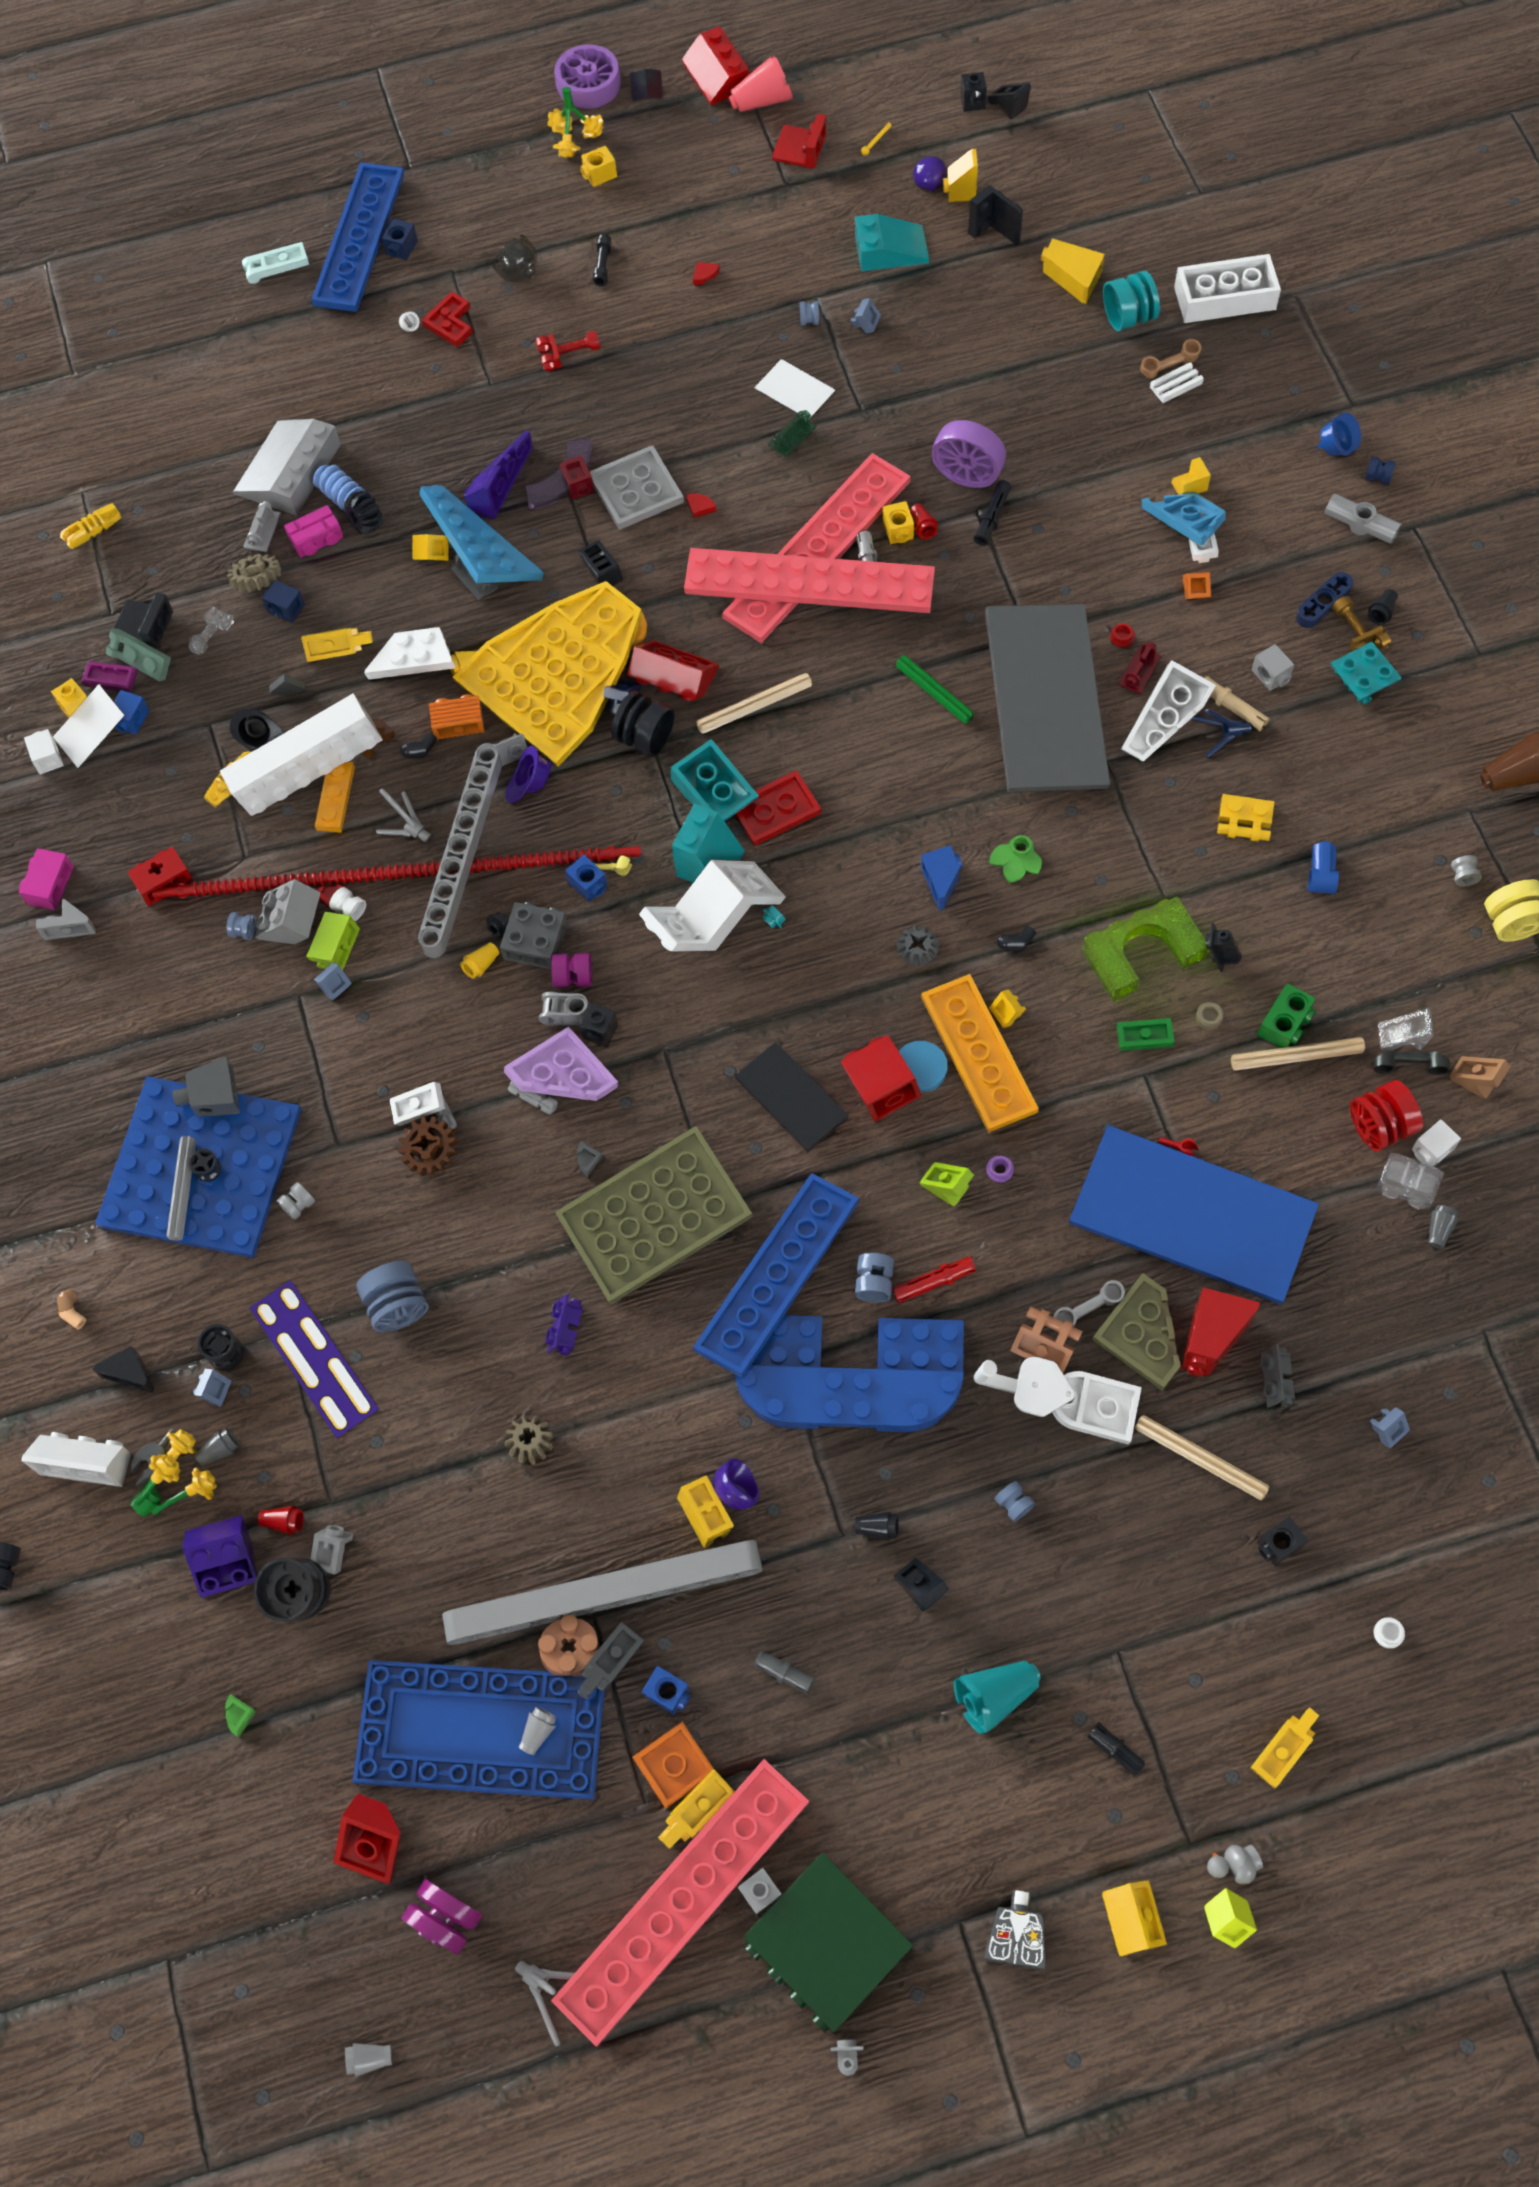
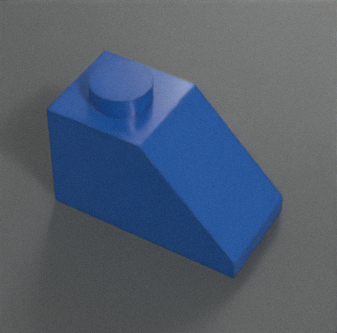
M951 845L921 855V870L939 910L945 908L959 880V873L962 868L961 858L958 853L954 854Z

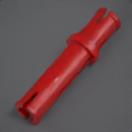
M970 1256L948 1265L944 1263L935 1271L892 1287L893 1294L897 1303L900 1304L946 1284L950 1286L954 1284V1281L976 1273V1268Z

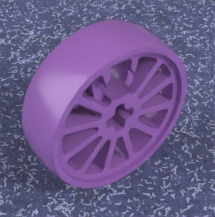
M597 45L573 47L564 52L555 65L554 77L557 91L563 100L562 88L570 87L573 105L576 108L592 109L601 107L612 101L619 92L621 84L620 67L615 55L604 47Z
M957 420L946 424L939 432L933 445L932 459L937 469L951 481L970 488H983L993 484L999 477L1005 464L1006 449L1001 439L987 427L972 421Z

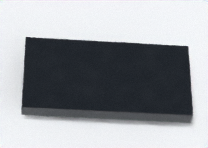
M776 1042L735 1075L736 1080L807 1153L848 1119V1114Z

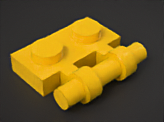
M1223 794L1218 821L1228 822V824L1219 823L1217 833L1225 834L1227 838L1235 839V836L1250 838V841L1254 842L1259 840L1269 841L1271 831L1261 830V828L1270 829L1275 801ZM1237 824L1252 826V828L1237 826Z

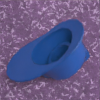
M1348 412L1335 417L1321 429V443L1317 445V448H1324L1330 456H1347L1355 451L1361 443V430L1356 418Z

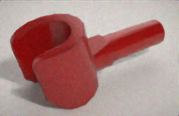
M1163 1137L1159 1139V1144L1181 1150L1182 1153L1193 1157L1195 1156L1191 1150L1199 1151L1197 1144L1191 1138L1184 1139L1181 1142Z

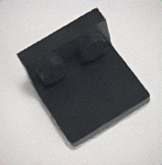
M988 185L970 200L968 234L975 239L981 233L986 232L991 226L1017 245L1021 237L1023 209L1017 203L1004 196L1001 191Z
M156 592L153 601L149 604L127 600L114 628L130 634L157 650L173 614V609L166 594Z

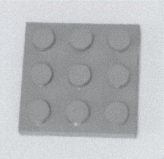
M653 445L590 471L593 486L619 530L684 503V496Z

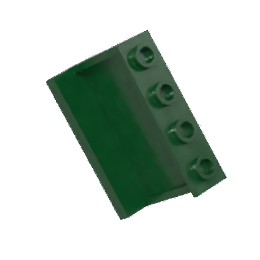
M823 1852L743 1936L748 1942L744 1948L756 1961L762 1957L770 1965L766 1970L767 1973L779 1985L783 1981L787 1983L792 1989L789 1996L801 2009L807 2005L815 2013L811 2019L824 2033L828 2029L835 2033L894 1966L913 1948V1945Z

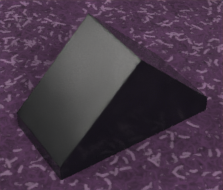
M132 1346L95 1364L93 1367V1371L102 1379L150 1393L154 1391V1385L142 1358Z

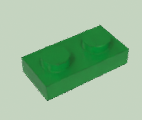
M1171 1018L1117 1022L1116 1031L1119 1051L1174 1046L1175 1041Z

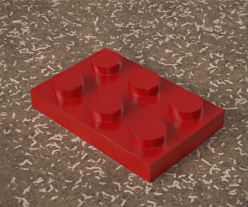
M796 770L754 790L759 797L734 816L755 847L822 814L820 805Z

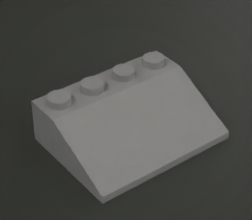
M316 419L277 421L234 489V495L261 504L263 501H267L272 505V508L297 516L315 487L313 476L316 470L322 465L329 464L341 445L335 426Z

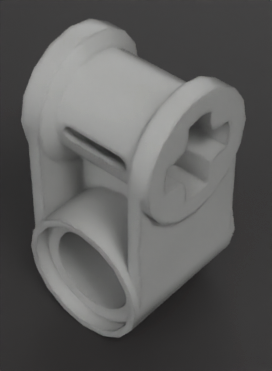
M545 992L541 998L544 1003L542 1013L539 1015V1021L548 1026H580L589 1006L588 1000L584 995L578 993ZM576 1008H583L580 1012H573Z

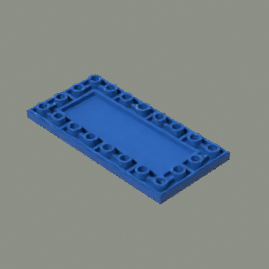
M1107 1125L1068 1224L1282 1305L1319 1203Z
M369 1660L352 1783L359 1785L595 1800L605 1689L602 1692L596 1688L589 1698L585 1700L577 1693L580 1686L586 1680L582 1675L578 1677H573V1675L558 1677L548 1671ZM537 1706L557 1717L554 1723L556 1727L538 1748L535 1755H530L521 1750L519 1745L523 1737L529 1712H533Z

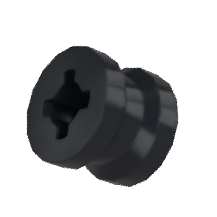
M200 1149L195 1151L190 1157V1168L199 1180L211 1182L219 1177L222 1166L211 1150Z

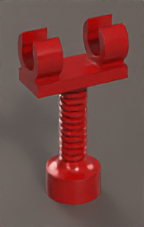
M596 330L587 332L586 338L569 342L564 345H556L553 334H549L548 337H538L535 340L538 352L542 354L548 353L541 357L543 369L545 371H552L556 367L562 368L559 355L583 349V347L590 348L591 352L599 350L600 344Z

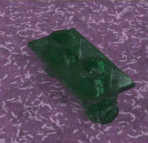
M807 410L799 411L797 416L788 425L774 435L768 446L785 457L789 455L817 428L816 425L810 422L811 414Z

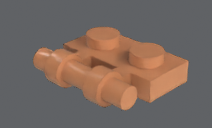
M1030 1307L1026 1317L1036 1321L1035 1325L1032 1328L1024 1323L1022 1324L1010 1351L1026 1359L1029 1357H1039L1053 1361L1064 1374L1075 1350L1074 1347L1065 1344L1067 1337L1079 1341L1083 1331L1073 1327V1323L1067 1320L1062 1322L1050 1316V1312L1044 1309L1039 1311ZM1046 1326L1059 1332L1057 1339L1043 1333V1327Z

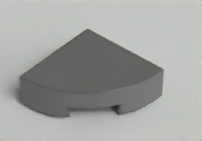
M283 674L269 685L270 693L276 695L297 694L305 690V682Z
M581 1141L577 1148V1163L582 1174L590 1179L603 1161L604 1154Z

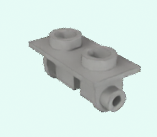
M263 501L262 504H259L243 546L244 549L267 552L281 512L272 510V505L269 502Z
M515 733L512 737L502 740L498 744H493L497 747L502 766L519 760L523 752L528 748L523 733L520 735ZM488 758L484 761H491L493 758Z
M838 2040L837 2047H831V2052H837L838 2068L840 2072L846 2076H851L857 2071V2051H863V2046H857L856 2040Z

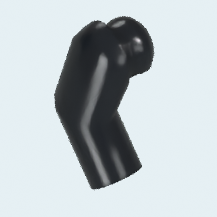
M427 732L420 742L403 744L400 752L402 756L410 759L424 758L436 742L437 737Z
M1025 926L1019 935H1000L997 939V945L1004 951L1021 952L1036 935V931L1030 926Z

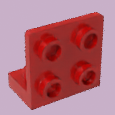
M817 114L815 122L810 124L809 129L784 125L774 149L772 160L815 169L827 137L826 115Z

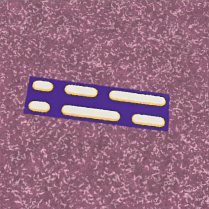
M291 1280L249 1307L336 1438L379 1410Z

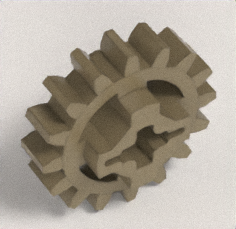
M261 554L253 557L248 556V559H241L238 564H233V569L228 570L227 577L233 590L239 589V592L245 590L251 592L257 589L259 591L261 587H269L271 582L277 580L276 577L281 576L280 572L282 570L275 556L270 557L269 554H266L262 557Z

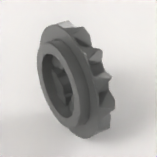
M914 925L909 930L904 929L901 936L898 937L897 952L905 962L911 965H925L931 962L938 954L939 941L935 936V932L929 931L926 926L924 928H917ZM913 940L917 942L924 941L923 949L919 947L912 948Z

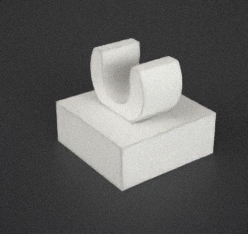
M1214 533L1202 546L1189 539L1193 561L1198 560L1199 563L1209 562L1210 558L1218 557L1219 551Z

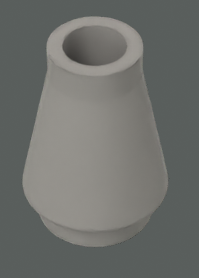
M536 1706L533 1712H529L519 1748L530 1755H535L538 1748L556 1727L554 1723L557 1717L549 1711Z
M353 2043V2047L345 2048L347 2075L355 2074V2077L381 2067L392 2065L391 2046Z

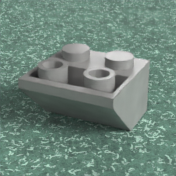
M295 879L268 891L262 900L264 905L262 913L256 921L257 931L255 938L288 944H296L308 939L321 892Z

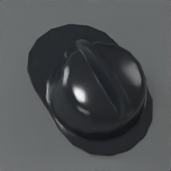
M255 709L238 711L233 715L230 722V732L233 738L251 752L284 734V730L271 720L266 713Z

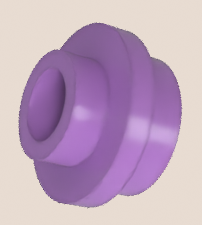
M1005 1156L991 1158L986 1166L988 1177L997 1183L1008 1181L1014 1172L1013 1163ZM1002 1167L1005 1172L999 1174L995 1171V1168Z

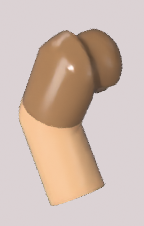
M67 1289L60 1292L57 1297L58 1313L63 1320L79 1330L85 1325L86 1318L74 1310L73 1303L77 1301L76 1292L72 1289Z

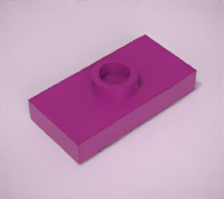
M88 661L81 682L86 687L96 688L99 684L102 689L122 690L131 693L138 672L135 667Z

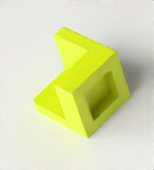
M1225 1888L1205 1905L1212 1935L1233 1948L1238 1947L1257 1931L1248 1901L1229 1889Z

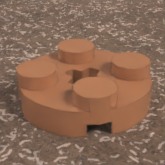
M566 1615L562 1619L551 1623L544 1630L538 1642L540 1657L544 1667L558 1677H563V1675L581 1676L586 1664L599 1649L597 1634L593 1627L586 1621L577 1619L573 1615ZM574 1642L575 1651L571 1652L568 1650L565 1653L562 1652L563 1644Z

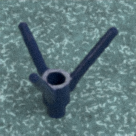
M1206 709L1205 712L1215 719L1194 715L1191 718L1194 721L1222 727L1225 738L1206 753L1205 756L1207 758H1210L1229 741L1235 739V736L1251 732L1250 723L1230 720L1210 709Z

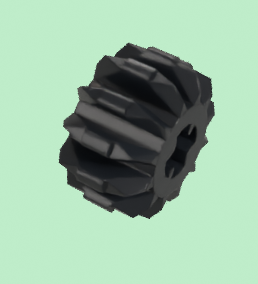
M364 491L355 492L344 501V512L347 514V519L358 533H371L382 524V513L379 510V505H377L375 498H372L370 493Z

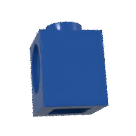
M120 690L114 703L124 716L114 728L122 733L129 732L137 735L150 710L143 697Z
M585 855L565 870L568 884L588 902L594 897L601 896L607 887L605 873ZM587 878L593 879L589 882H584V880Z
M659 1666L655 1668L642 1690V1694L646 1699L673 1715L676 1714L678 1709L683 1711L691 1697L688 1693L690 1688L687 1683ZM666 1685L676 1687V1694L671 1699H663L660 1696L662 1688Z

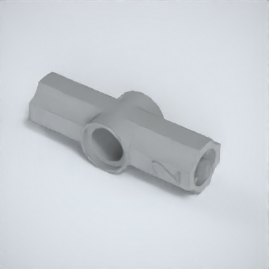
M1333 494L1324 514L1350 525L1351 531L1357 535L1370 534L1390 544L1394 542L1402 526L1401 523L1377 513L1376 508L1371 503L1361 502L1357 504L1337 494Z

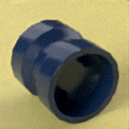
M1372 456L1365 480L1371 482L1380 480L1381 484L1389 486L1396 461L1388 460L1383 462L1379 457Z

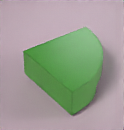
M231 1694L225 1705L228 1728L234 1735L240 1737L257 1712Z

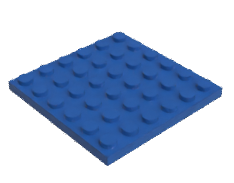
M146 1076L97 1216L96 1226L98 1228L254 1258L302 1110L300 1105L238 1094L239 1114L198 1117L191 1109L190 1104L176 1106L174 1103L172 1091L187 1088V1084ZM182 1136H191L196 1140L195 1151L200 1149L211 1150L220 1161L222 1170L219 1177L211 1182L199 1180L192 1171L183 1239L173 1241L167 1237V1228L179 1142Z

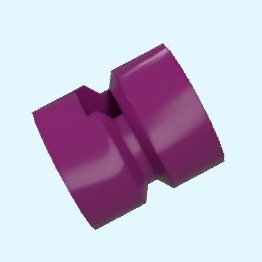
M575 953L573 957H570L568 954H553V987L569 988L571 984H574L576 987H592L591 954Z

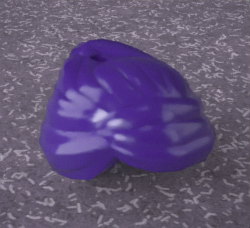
M732 1458L715 1471L712 1486L719 1499L726 1506L732 1509L744 1510L751 1508L757 1503L760 1495L759 1488L749 1467L743 1461Z

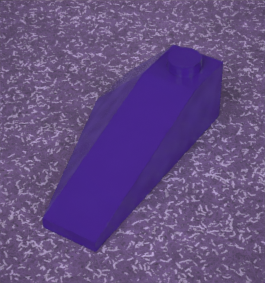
M530 431L523 432L473 480L470 487L466 488L464 500L467 507L475 514L495 520L533 448Z

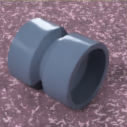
M865 1253L858 1256L857 1274L860 1277L856 1279L855 1296L858 1299L868 1302H886L891 1299L892 1282L889 1279L893 1277L894 1259L880 1253Z

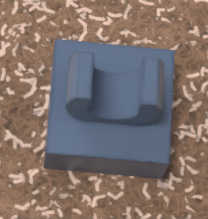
M870 298L862 299L859 308L854 311L856 314L855 318H851L850 321L855 328L862 327L866 334L873 333L881 314Z
M334 962L314 979L325 995L332 1001L352 984L340 966Z
M205 1369L203 1374L199 1376L200 1382L197 1389L193 1390V1393L209 1404L221 1407L232 1380L212 1369Z
M1396 1407L1391 1412L1387 1409H1382L1383 1419L1380 1422L1373 1418L1370 1420L1373 1430L1379 1435L1381 1443L1389 1449L1410 1431L1405 1413Z

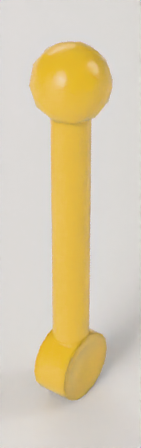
M888 122L867 146L862 147L861 153L864 156L870 153V149L891 128L892 124Z

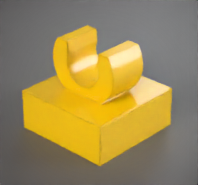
M1010 990L1001 991L989 1007L1003 1028L1010 1027L1026 1010L1025 1006L1021 1007L1018 1003V996L1013 995Z

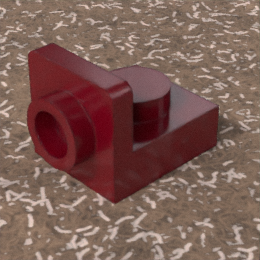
M582 455L559 463L572 499L584 497L594 492L592 476Z

